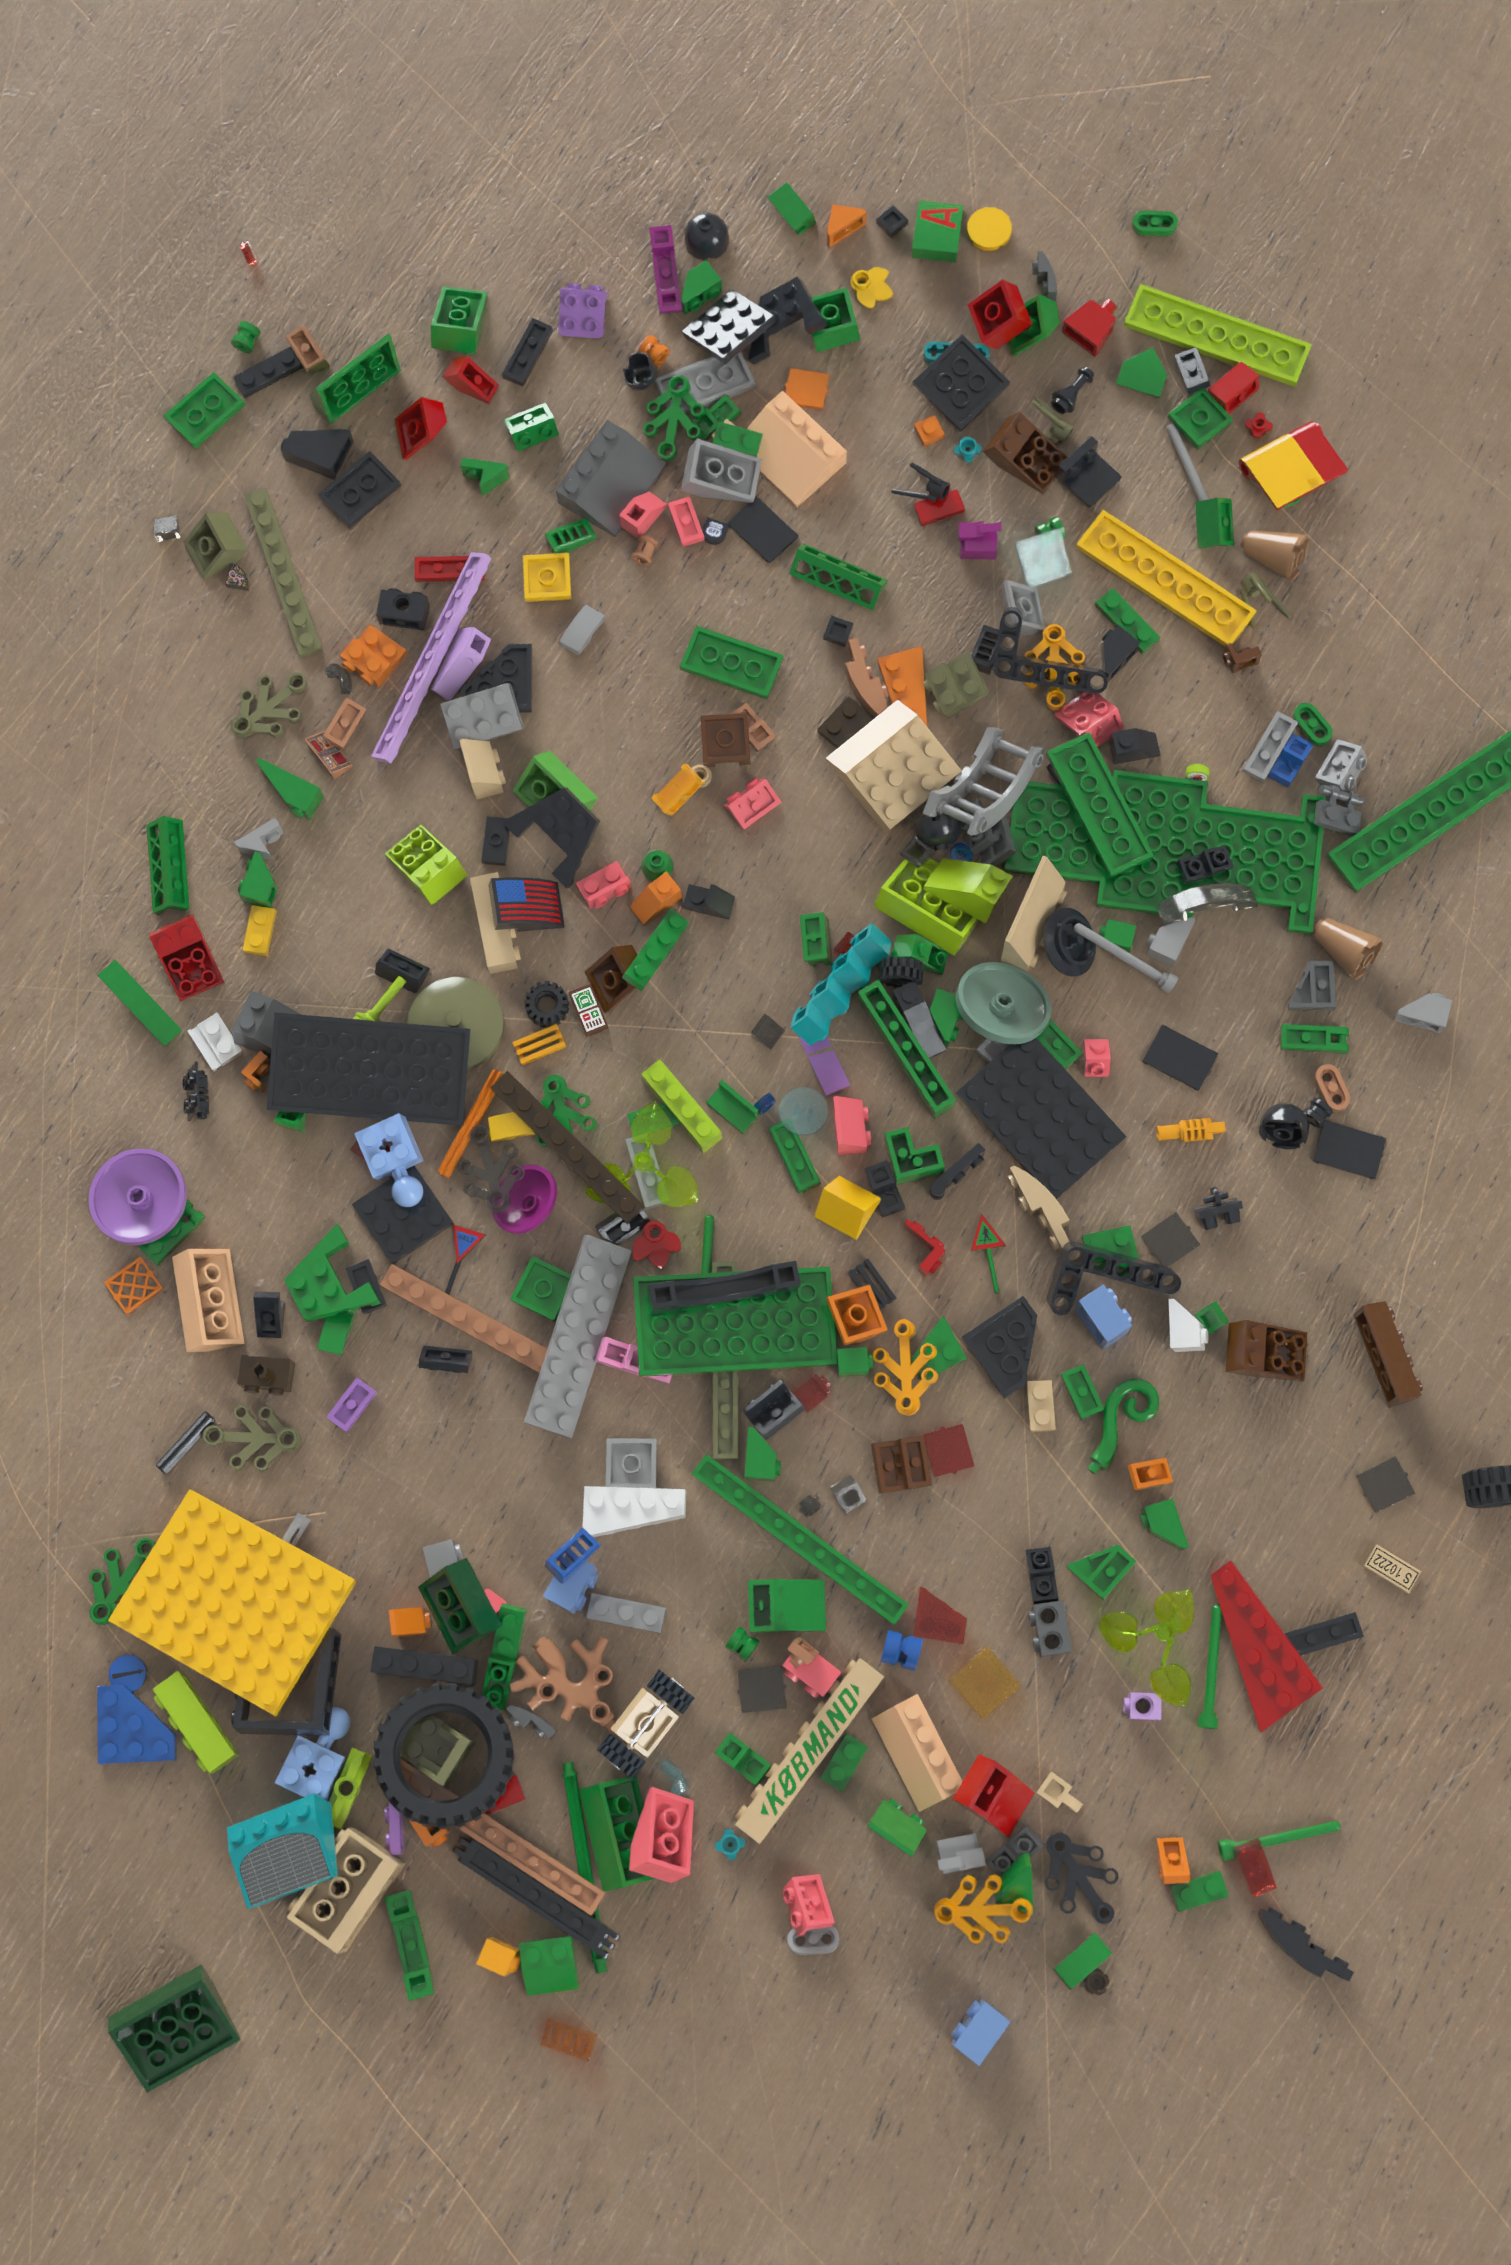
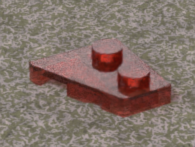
M920 1587L913 1636L963 1645L967 1618L928 1592L927 1589Z

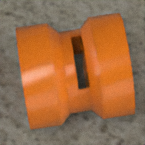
M649 335L639 346L638 352L646 353L654 361L656 367H659L668 358L670 349L664 344L660 345L657 338Z

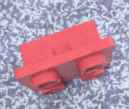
M1083 692L1054 713L1055 718L1072 730L1077 737L1089 732L1097 747L1109 740L1112 732L1124 729L1118 708L1098 693Z

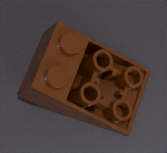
M1021 412L1009 416L983 450V453L999 468L1041 494L1046 491L1057 476L1059 465L1068 458Z
M1250 1320L1231 1322L1228 1327L1225 1372L1243 1376L1303 1382L1305 1381L1307 1332Z

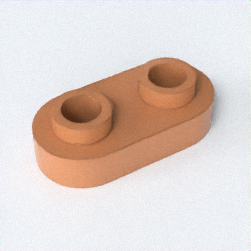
M1325 1064L1320 1066L1314 1075V1081L1321 1097L1333 1112H1341L1350 1103V1094L1341 1074L1333 1065ZM1328 1075L1330 1077V1081L1325 1082L1322 1076ZM1338 1097L1340 1099V1103H1334L1332 1098Z

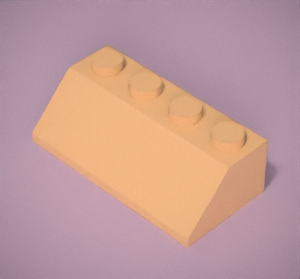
M187 1249L173 1256L186 1351L208 1352L245 1344L230 1249Z
M918 1694L872 1718L919 1812L957 1792L963 1781Z

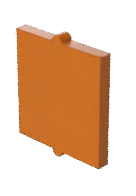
M790 368L788 382L785 383V393L798 406L823 410L825 396L828 395L829 374Z

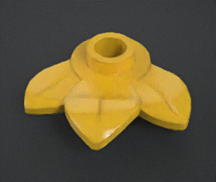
M873 267L869 271L859 270L852 275L850 284L852 289L857 292V300L861 305L873 309L876 300L885 301L893 296L891 288L884 282L888 277V270Z

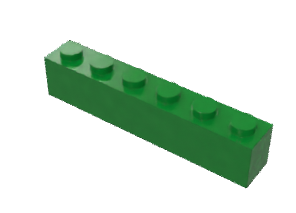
M877 980L858 992V1002L933 1119L953 1109L956 1099L880 981Z

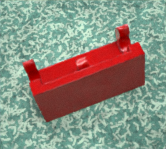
M1241 361L1208 389V393L1230 414L1259 390V375Z

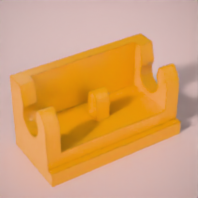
M683 764L681 766L682 769L658 794H654L651 797L665 814L673 816L705 783L688 764Z

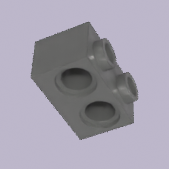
M1064 1600L1033 1605L1032 1611L1028 1612L1030 1627L1035 1626L1036 1637H1032L1034 1652H1039L1040 1657L1071 1653L1072 1647ZM1041 1611H1051L1054 1615L1053 1622L1050 1624L1044 1623L1040 1618ZM1053 1635L1057 1638L1058 1646L1056 1649L1046 1647L1044 1642L1046 1636Z

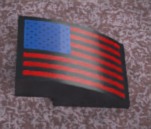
M519 877L490 879L488 887L495 930L517 928V932L565 927L558 882Z

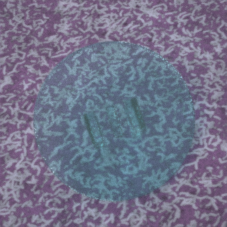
M800 1087L791 1090L783 1097L779 1106V1116L782 1124L787 1130L797 1135H810L817 1132L827 1119L828 1108L825 1099L819 1092L811 1088Z

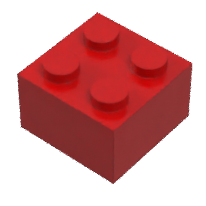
M1003 279L967 304L982 344L996 350L1032 325L1018 287Z

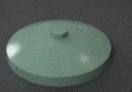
M1001 962L978 964L970 968L963 975L956 990L957 1008L965 1022L980 1035L999 1043L1022 1044L1032 1041L1044 1031L1051 1016V1003L1044 987L1028 972L1010 964Z

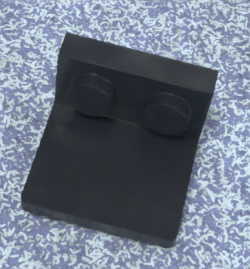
M1092 436L1059 465L1057 479L1089 508L1121 480V475L1097 454L1098 441Z

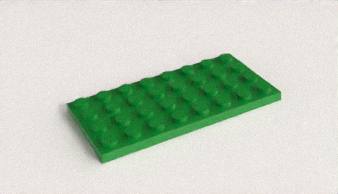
M830 1267L798 1268L801 1285L797 1291L652 1315L647 1294V1288L650 1284L707 1279L746 1271L633 1277L639 1377L837 1366L835 1322L826 1300L827 1297L832 1296Z

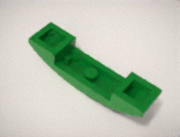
M411 1890L386 1896L385 1901L390 1923L393 1924L404 1972L403 1979L408 2001L433 1995L435 1993L427 1949Z

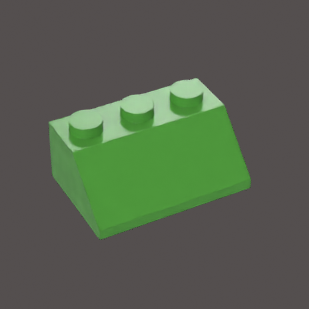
M551 751L533 756L512 790L529 807L566 787L589 810L592 809L598 799Z

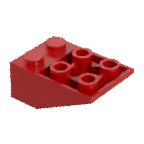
M194 914L149 934V938L180 1002L224 983V979Z
M978 1754L954 1795L953 1800L1009 1838L1032 1799L1034 1792L1002 1765Z

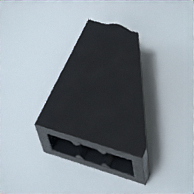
M347 429L291 431L288 437L282 441L281 451L285 461L335 480L354 440L351 432Z

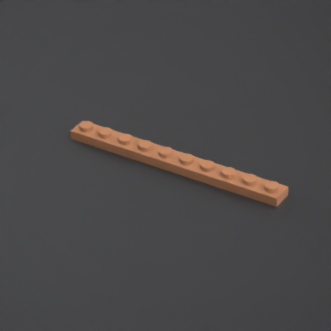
M400 1759L406 1781L420 1795L439 1801L459 1798ZM482 1814V1818L477 1821L472 1820L465 1823L466 1826L459 1827L460 1830L591 1916H593L606 1895L604 1891L486 1814Z

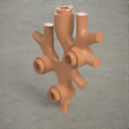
M599 1636L592 1650H587L578 1639L570 1645L587 1667L586 1677L579 1683H573L568 1680L564 1657L550 1638L542 1637L533 1645L534 1653L549 1669L546 1676H541L524 1656H521L516 1661L517 1665L524 1671L525 1677L510 1683L511 1690L514 1693L526 1688H534L536 1695L527 1703L533 1711L544 1701H555L559 1695L565 1699V1708L560 1718L569 1722L577 1708H584L590 1713L593 1721L599 1723L602 1728L606 1726L613 1735L616 1734L611 1730L612 1726L616 1723L613 1720L615 1716L612 1714L611 1708L606 1703L600 1702L597 1696V1690L600 1687L609 1686L614 1679L613 1671L603 1665L601 1659L608 1642L607 1639ZM601 1672H607L608 1678L605 1681L599 1679ZM551 1687L553 1693L551 1696L546 1697L544 1691L546 1688ZM600 1708H604L606 1712L602 1718L597 1716V1711Z

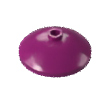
M538 1165L522 1166L509 1173L497 1187L492 1200V1215L497 1225L512 1234L526 1233L541 1225L550 1215L556 1202L557 1184L554 1177L549 1171Z

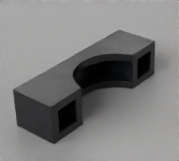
M374 1646L370 1672L475 1686L478 1660Z

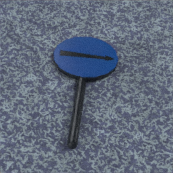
M134 1655L118 1657L109 1669L111 1685H126L132 1693L138 1690L146 1680L147 1670L145 1664Z

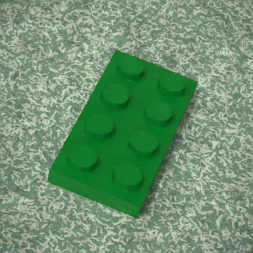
M696 626L680 664V670L768 700L784 655Z

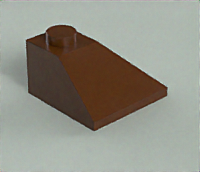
M632 944L612 947L585 971L605 1013L610 1012L636 989V987L622 978L637 956Z

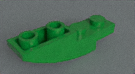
M504 1603L500 1607L498 1617L502 1626L495 1632L492 1653L489 1657L482 1696L484 1695L495 1708L497 1707L501 1710L506 1709L511 1690L510 1683L513 1682L517 1666L516 1661L520 1653L527 1612L525 1608Z

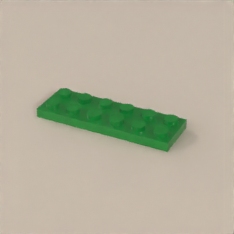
M1088 732L1047 751L1046 756L1109 877L1112 878L1153 859L1154 854L1091 734Z

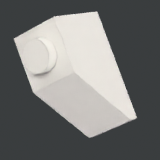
M1169 1299L1170 1348L1175 1352L1204 1351L1205 1344L1209 1340L1207 1328L1204 1329V1325L1175 1299Z

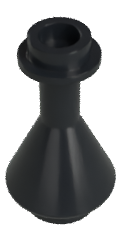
M1080 368L1078 370L1079 377L1072 385L1052 393L1051 405L1058 413L1065 414L1066 412L1071 413L1074 411L1078 391L1086 382H1093L1094 373L1090 368Z

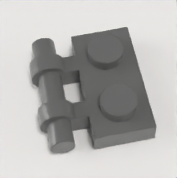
M1321 785L1319 793L1325 795V801L1320 800L1316 802L1314 825L1349 836H1354L1360 832L1362 812L1354 810V805L1362 806L1365 801L1364 797L1358 796L1353 791H1342L1334 785ZM1336 799L1344 801L1343 806L1337 805Z

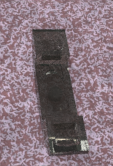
M1221 883L1200 886L1175 894L1157 904V909L1164 925L1187 920V913L1232 905L1234 911L1257 907L1258 903L1250 886Z

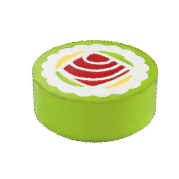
M1203 764L1189 765L1186 768L1185 778L1208 781L1210 769Z

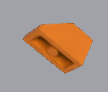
M665 872L646 886L631 904L630 909L645 926L682 899L681 889L671 876Z
M423 1607L388 1610L391 1636L401 1639L429 1634L428 1628H432L430 1612L426 1613V1609Z

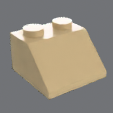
M459 740L476 800L504 793L502 784H506L503 770H497L496 763L500 762L497 749L491 748L490 741Z

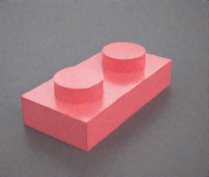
M690 496L668 503V508L682 547L704 541V535Z

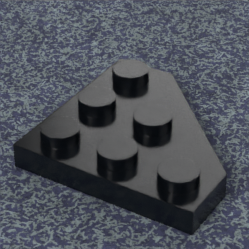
M508 644L502 649V653L486 664L470 683L467 682L461 688V697L509 683L512 686L519 712L532 713V644Z
M1024 1296L962 1336L963 1341L1004 1399L1026 1384L1038 1315Z

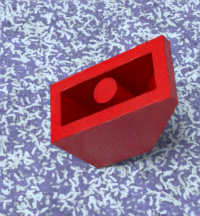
M468 356L452 358L442 376L459 392L486 404L490 403L499 387V384Z

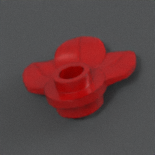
M650 1221L644 1226L642 1235L634 1241L633 1257L635 1261L648 1257L655 1267L663 1269L668 1263L670 1252L681 1250V1243L678 1236L673 1232L667 1231L663 1223ZM652 1230H658L659 1235L657 1237H652L650 1235V1232Z

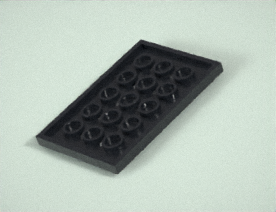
M1037 1038L1022 1044H1010L955 1093L1025 1171L1044 1185L1056 1200L1127 1137Z

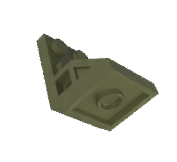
M432 1714L421 1719L410 1729L403 1741L400 1756L417 1766V1769L438 1784L449 1787L476 1741Z

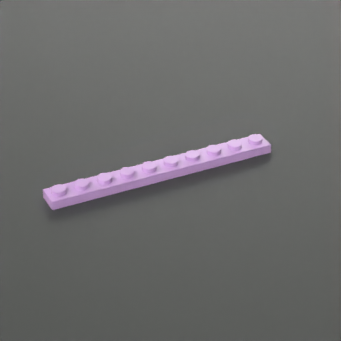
M470 553L371 755L375 760L391 764L397 756L398 749L408 733L413 718L418 713V708L428 692L433 677L438 672V667L448 651L453 636L457 633L458 626L466 614L474 594L478 590V585L483 575L487 572L488 565L492 559L487 554Z

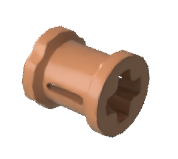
M642 535L638 538L639 545L636 552L632 553L631 559L642 566H650L652 561L650 558L654 549L658 547V542L652 537Z

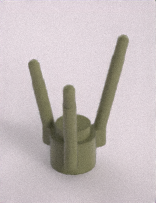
M1035 397V401L1032 404L1054 422L1050 428V432L1053 433L1052 436L1043 434L1054 444H1057L1058 441L1065 443L1074 427L1060 418L1038 397Z
M1256 572L1246 575L1240 581L1243 588L1239 592L1246 604L1251 606L1249 595L1257 597L1261 594L1268 603L1273 602L1287 618H1290L1291 614L1266 587ZM1253 617L1250 623L1251 627L1255 628L1256 623Z

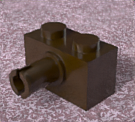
M241 1355L237 1384L244 1388L245 1392L259 1393V1389L269 1390L268 1394L283 1396L284 1392H291L295 1363L291 1359Z

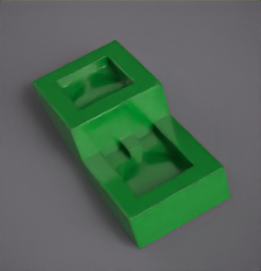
M725 394L710 409L705 408V416L703 418L693 419L691 422L700 428L702 432L701 437L705 441L712 437L711 434L716 430L718 421L724 422L728 419L732 422L742 412Z
M356 1310L339 1312L335 1316L326 1318L317 1347L318 1351L343 1356L347 1336L351 1332Z
M731 1733L727 1735L715 1751L717 1756L755 1786L761 1784L772 1767L770 1763Z
M1093 1933L1079 1947L1068 1954L1053 1970L1067 1988L1071 1990L1104 1962L1112 1952L1099 1936Z

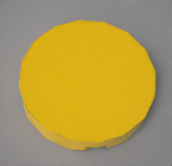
M985 207L977 210L971 215L967 223L968 238H970L976 248L983 251L998 250L999 247L1005 246L1011 237L1012 223L1009 216L995 207Z

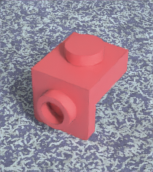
M1084 1039L1085 1076L1108 1077L1111 1061L1109 1040Z

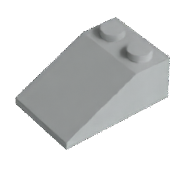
M696 439L688 451L681 491L704 498L753 503L762 459Z

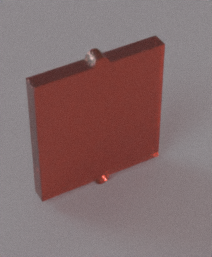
M963 1424L949 1428L941 1427L938 1431L923 1434L934 1477L949 1473L956 1474L957 1471L974 1467Z

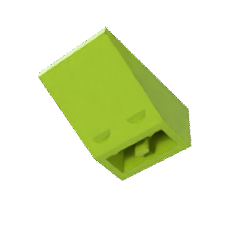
M419 825L385 853L387 858L431 905L436 903L468 876L459 860L422 825Z

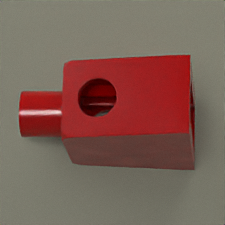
M1106 299L1101 306L1095 301L1089 300L1063 321L1062 333L1096 357L1114 329L1116 318L1112 313L1116 310V305L1109 299Z

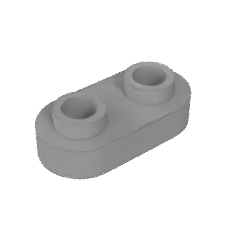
M831 1926L808 1930L803 1936H797L795 1928H793L787 1937L788 1947L796 1955L831 1953L839 1945V1933L836 1928ZM828 1936L831 1938V1942L824 1944L821 1941L822 1938ZM798 1938H803L806 1941L803 1946L796 1944Z

